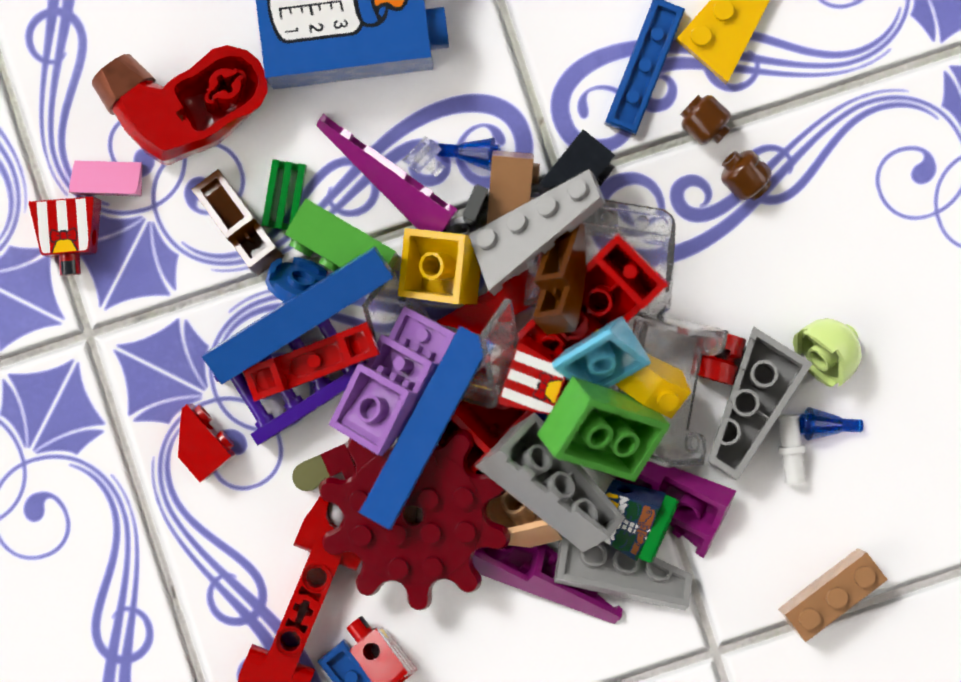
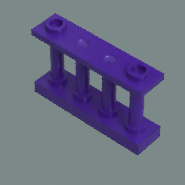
M329 319L317 325L324 338L337 333ZM300 336L288 343L292 351L305 346ZM270 354L269 356H267L259 362L261 363L273 357ZM368 360L362 362V364L366 365ZM358 363L342 369L341 371L344 375L333 382L330 377L326 378L325 376L313 380L314 386L312 389L315 393L304 400L301 395L297 396L292 388L280 392L279 394L286 403L283 405L286 411L276 418L272 413H267L260 400L254 402L242 372L230 379L257 421L255 423L257 430L250 434L257 446L268 441L343 393Z

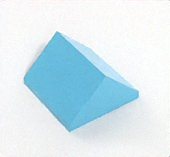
M623 316L569 347L552 362L553 369L569 380L574 376L606 388L615 385L651 364L650 358Z

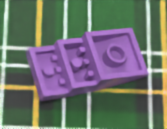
M403 306L390 335L381 334L377 342L380 355L370 358L366 365L358 363L328 425L377 455L383 456L404 430L456 332L409 307Z

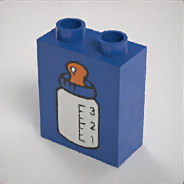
M255 0L265 79L274 90L433 70L431 50L449 48L445 8L426 9L425 0Z

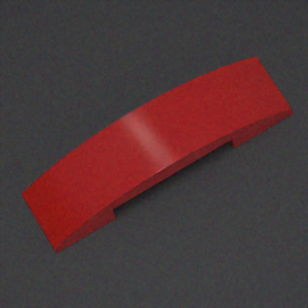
M540 263L523 271L519 276H514L502 284L504 288L495 296L487 291L478 297L477 304H465L436 322L454 332H457L461 326L480 336L537 303L541 289L534 282Z
M365 322L289 353L255 364L243 371L255 402L380 355L369 322Z

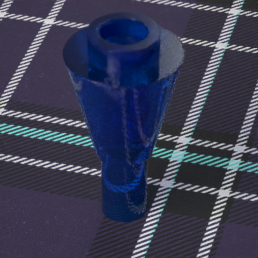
M494 137L460 143V145L439 143L437 156L458 158L463 162L491 171L493 150L501 151V146L495 143Z
M807 407L799 418L800 433L804 434L807 441L840 434L841 432L861 433L864 426L862 419L842 418L812 407Z

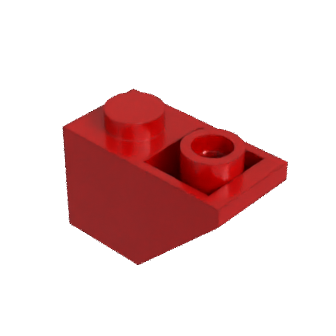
M191 403L181 408L178 458L201 483L212 476L233 458L236 453L231 449L235 445L229 436L222 430L217 432L209 423L213 420L210 414L200 404L195 407Z

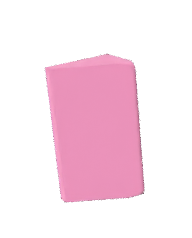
M74 161L69 193L74 195L141 197L143 163Z

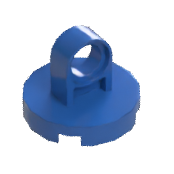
M294 257L292 262L283 263V258H278L270 264L265 283L268 290L276 298L283 301V304L325 278L328 271L317 263L300 257Z

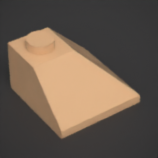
M507 491L503 495L493 498L487 504L486 512L490 520L506 526L510 531L511 539L508 545L531 548L562 540V535Z

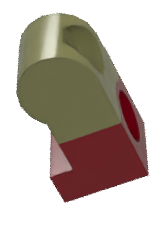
M344 443L297 465L292 474L293 483L301 491H312L325 478L332 477L342 472L345 479L350 478L356 470V464L347 451V443Z

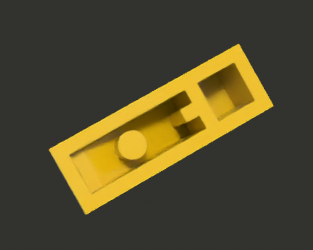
M647 354L651 364L615 385L642 405L672 419L691 394V390L682 370Z

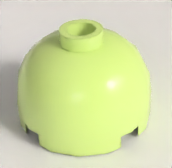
M829 318L817 319L803 327L793 338L794 351L799 355L803 353L806 359L813 363L808 372L819 382L829 387H833L837 383H839L838 387L843 385L858 369L862 358L861 346L857 332L848 324Z

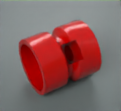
M704 328L699 342L702 354L695 356L691 374L733 386L738 370L734 362L742 357L746 339L722 331ZM716 349L725 351L724 359L713 356Z

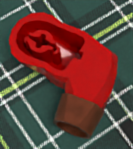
M229 45L212 49L193 67L171 79L165 86L155 83L156 79L130 54H123L102 67L92 79L91 84L109 114L116 116L127 135L148 156L163 165H172L221 143L262 105L268 93L264 68L259 59L245 49Z

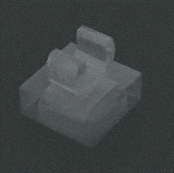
M426 136L402 160L411 170L418 174L425 168L431 175L437 177L445 168L435 158L442 149Z

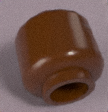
M698 94L680 114L683 117L681 127L700 145H706L711 140L718 144L731 130L726 125L731 119V112L712 95H705L702 98Z
M745 150L741 153L734 151L722 163L724 170L721 174V180L740 200H756L771 186L772 181L770 177L772 170L753 150Z

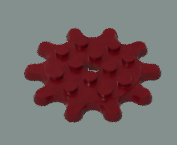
M458 429L453 431L443 444L436 446L392 530L365 517L359 511L401 434L383 456L377 455L349 438L347 451L356 464L354 474L348 479L325 478L320 483L318 492L324 501L338 506L343 514L340 526L326 532L323 536V548L332 555L352 552L360 557L362 570L356 579L357 590L362 595L372 596L386 582L397 581L406 590L409 606L418 611L425 610L430 606L433 598V586L439 580H451L465 593L477 591L481 586L482 577L473 564L474 553L481 548L504 549L510 542L511 534L506 526L493 522L487 516L486 508L489 501L503 495L506 490L486 474H477L470 470L467 465V457L474 445L472 435L464 429ZM417 506L423 513V520L416 524L408 521L404 515L405 508Z

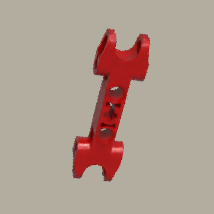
M320 496L305 516L293 546L310 552L272 646L270 650H267L255 644L251 645L239 673L238 682H311L315 669L299 663L300 656L338 565L357 571L361 562L360 557L355 553L344 552L339 555H332L323 548V536L326 532L338 526L332 523L328 516L329 503ZM316 567L323 569L327 576L326 581L322 584L311 582L308 577L309 570ZM303 600H307L310 602L309 608L313 611L307 610L301 624L295 622L300 607L296 604H302ZM287 631H293L300 637V643L293 647L287 646L282 640V634Z

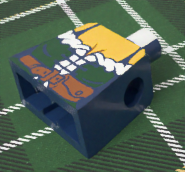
M612 480L605 495L622 513L625 519L605 542L631 559L638 561L666 493L620 480Z

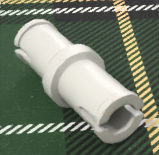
M799 414L780 415L777 418L781 440L778 453L783 457L784 483L788 485L807 482L803 452H806V446L801 441Z

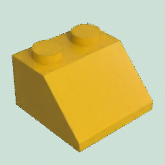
M404 228L398 296L451 304H477L481 270L469 235Z

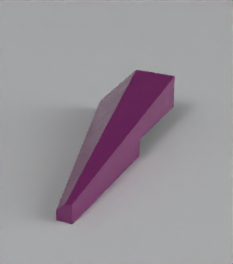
M322 114L316 126L416 229L446 232L450 227V222L458 213L457 208L450 203L444 202L426 186L424 187L404 170L369 145L363 144L352 133L343 129L327 115Z
M653 458L648 460L635 482L611 475L615 480L662 491L666 495L678 499L679 504L670 523L673 527L671 533L678 539L684 536L697 547L695 553L702 558L707 554L737 492L734 489Z
M547 544L531 548L508 545L501 550L481 548L474 553L473 564L482 576L615 624L622 617L623 609L619 605L613 607L598 592L554 583L558 553Z

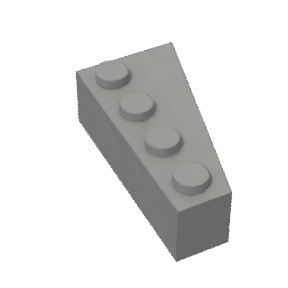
M753 327L707 462L733 479L738 480L813 363L761 330Z
M534 412L512 427L480 460L476 467L582 552H585L609 539L625 517L580 465L554 458L537 435L544 422Z

